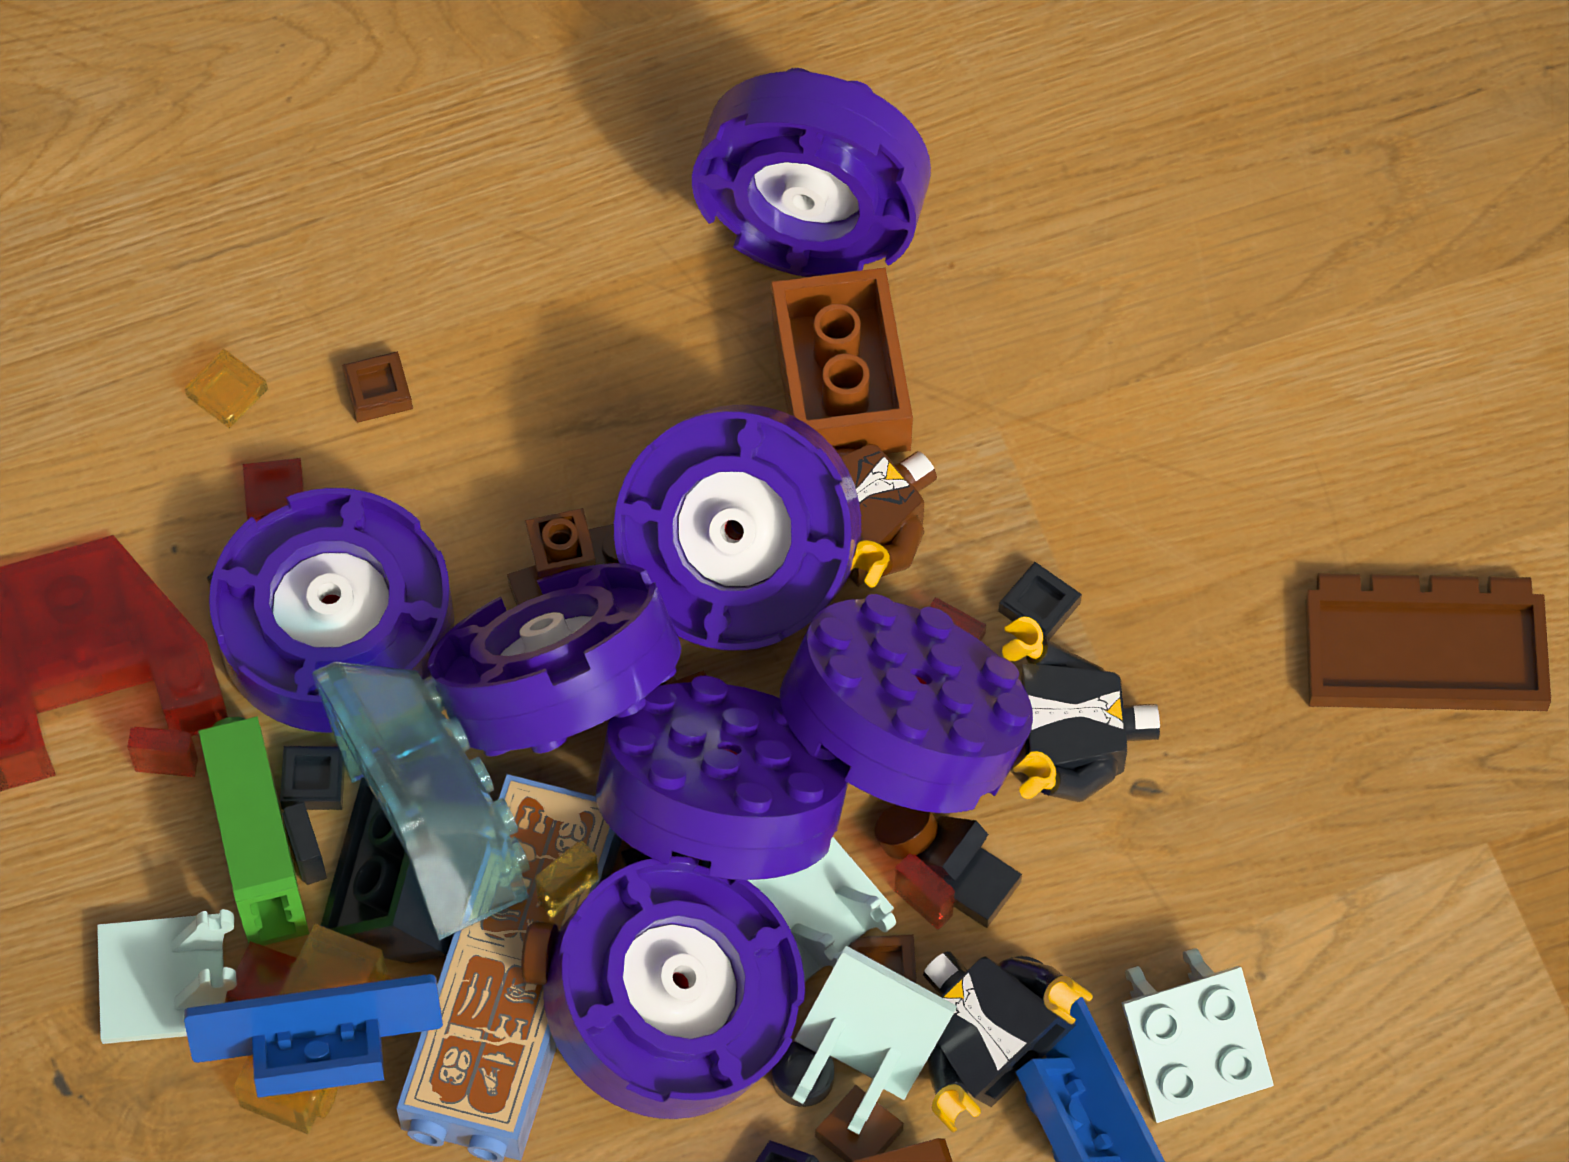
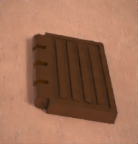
M1318 573L1317 590L1307 591L1305 607L1309 707L1548 711L1551 688L1544 594L1532 593L1531 577L1489 576L1487 593H1479L1478 576L1430 575L1428 592H1420L1419 575L1371 574L1369 591H1361L1360 574Z

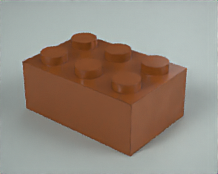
M886 267L771 282L772 321L788 414L803 421L820 433L834 449H859L868 444H874L885 454L911 451L913 415Z

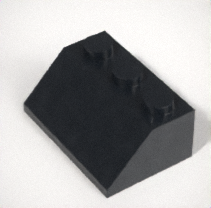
M438 758L362 777L316 942L328 948L405 963L447 956L457 927V919L464 892L471 880V866L479 835L486 823L485 812L491 789Z

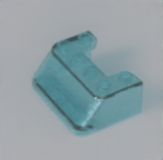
M333 662L313 671L312 675L347 774L352 783L365 777L405 849L438 939L441 940L529 898L522 873L530 870V865L515 836L510 838V835L518 832L515 819L503 798L494 802L491 799L489 792L493 791L494 787L480 757L469 760L466 756L465 751L469 750L470 746L458 719L455 716L447 719L441 713L445 709L437 692L438 686L434 678L430 676L422 680L418 672L411 669Z

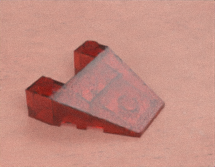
M114 535L0 567V792L56 776L39 713L155 681L172 741L198 735V730L211 728L219 720L228 718L207 642Z

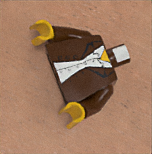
M868 444L859 449H835L852 477L860 504L861 537L855 549L851 567L852 571L849 576L857 587L864 583L871 588L875 587L881 577L906 570L913 562L925 532L923 527L925 502L919 491L937 479L933 465L920 451H916L897 465H894L885 453L874 444Z

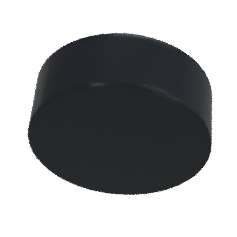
M797 1041L792 1042L779 1062L772 1068V1081L777 1094L785 1102L798 1107L813 1106L823 1101L831 1092L834 1084V1063L830 1055L804 1104H801L792 1099L816 1052Z

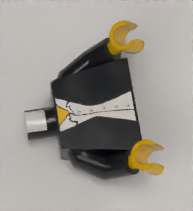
M1020 617L1004 627L1007 633L1013 634L1017 639L1002 646L1003 656L1008 661H1017L1026 656V660L1029 663L1022 665L1021 683L1031 701L1033 724L1025 741L1026 756L1013 767L1014 772H1022L1028 776V780L1019 787V792L1023 798L1031 799L1041 792L1047 796L1082 802L1111 783L1115 776L1124 772L1127 757V741L1159 740L1160 720L1158 705H1123L1120 675L1115 672L1105 671L1102 667L1044 638L1039 624L1030 617Z
M950 951L937 956L926 967L923 976L943 999L953 1003L957 1008L927 1059L930 1080L935 1093L931 1105L934 1114L953 1133L957 1131L954 1123L955 1118L961 1111L967 1109L975 1118L981 1113V1108L968 1095V1092L975 1099L992 1107L1019 1081L1016 1074L1017 1070L1032 1059H1042L1076 1026L1074 1023L1076 1019L1070 1015L1071 1006L1080 997L1090 1002L1093 997L1092 993L1070 977L1063 976L1052 966L1016 957L1007 958L997 964L984 956L967 970Z

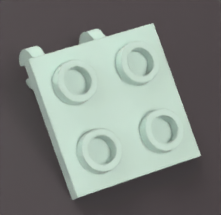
M834 837L831 839L829 852L825 857L809 868L777 878L748 880L770 899L791 929L802 959L805 982L825 966L831 965L834 968L845 946H849L850 943L860 938L869 929L877 927L882 932H887L896 924L895 917L891 913L894 907Z
M222 909L219 914H208L207 911H202L197 916L97 925L100 1036L102 1044L187 1036L184 1010L190 1007L225 1003L227 991L237 986L236 971L224 967L223 960L224 934L234 929V914L231 911Z
M845 946L795 1038V1041L815 1051L816 1054L792 1099L804 1104L829 1055L872 1078L847 1128L859 1135L883 1089L903 1100L906 1098L957 1006L852 948Z
M1197 948L1183 952V959L1190 965L1192 971L1188 973L1191 982L1157 992L1145 979L1139 966L1125 971L1126 978L1132 983L1134 990L1130 991L1132 999L1121 1003L1152 1116L1156 1123L1274 1086L1242 968L1235 966L1214 973L1203 961Z

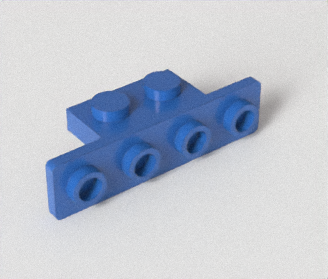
M432 974L190 1007L184 1010V1023L192 1060L199 1063L253 1055L254 1082L258 1098L384 1080L381 1037L436 1030L443 1026L436 977Z
M1083 997L1078 998L1070 1009V1015L1076 1019L1074 1022L1076 1026L1046 1054L1047 1058L1032 1059L1016 1071L1026 1092V1102L1030 1110L1038 1117L1053 1147L1052 1153L1055 1161L1165 1162Z

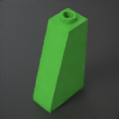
M258 716L248 719L228 717L219 720L211 728L198 730L233 893L249 948L253 949L309 935L308 924Z

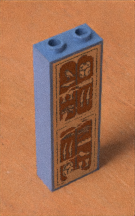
M506 775L437 984L443 1026L440 1029L421 1032L396 1108L401 1130L408 1131L407 1135L411 1139L425 1145L437 1147L442 1146L444 1141L468 1147L467 1150L470 1154L490 1162H502L504 1157L522 1160L557 1048L546 1018L543 985L527 984L522 977L521 961L524 938L528 926L533 921L556 923L560 931L563 924L583 900L603 880L612 874L622 839L605 822L599 811L596 796Z

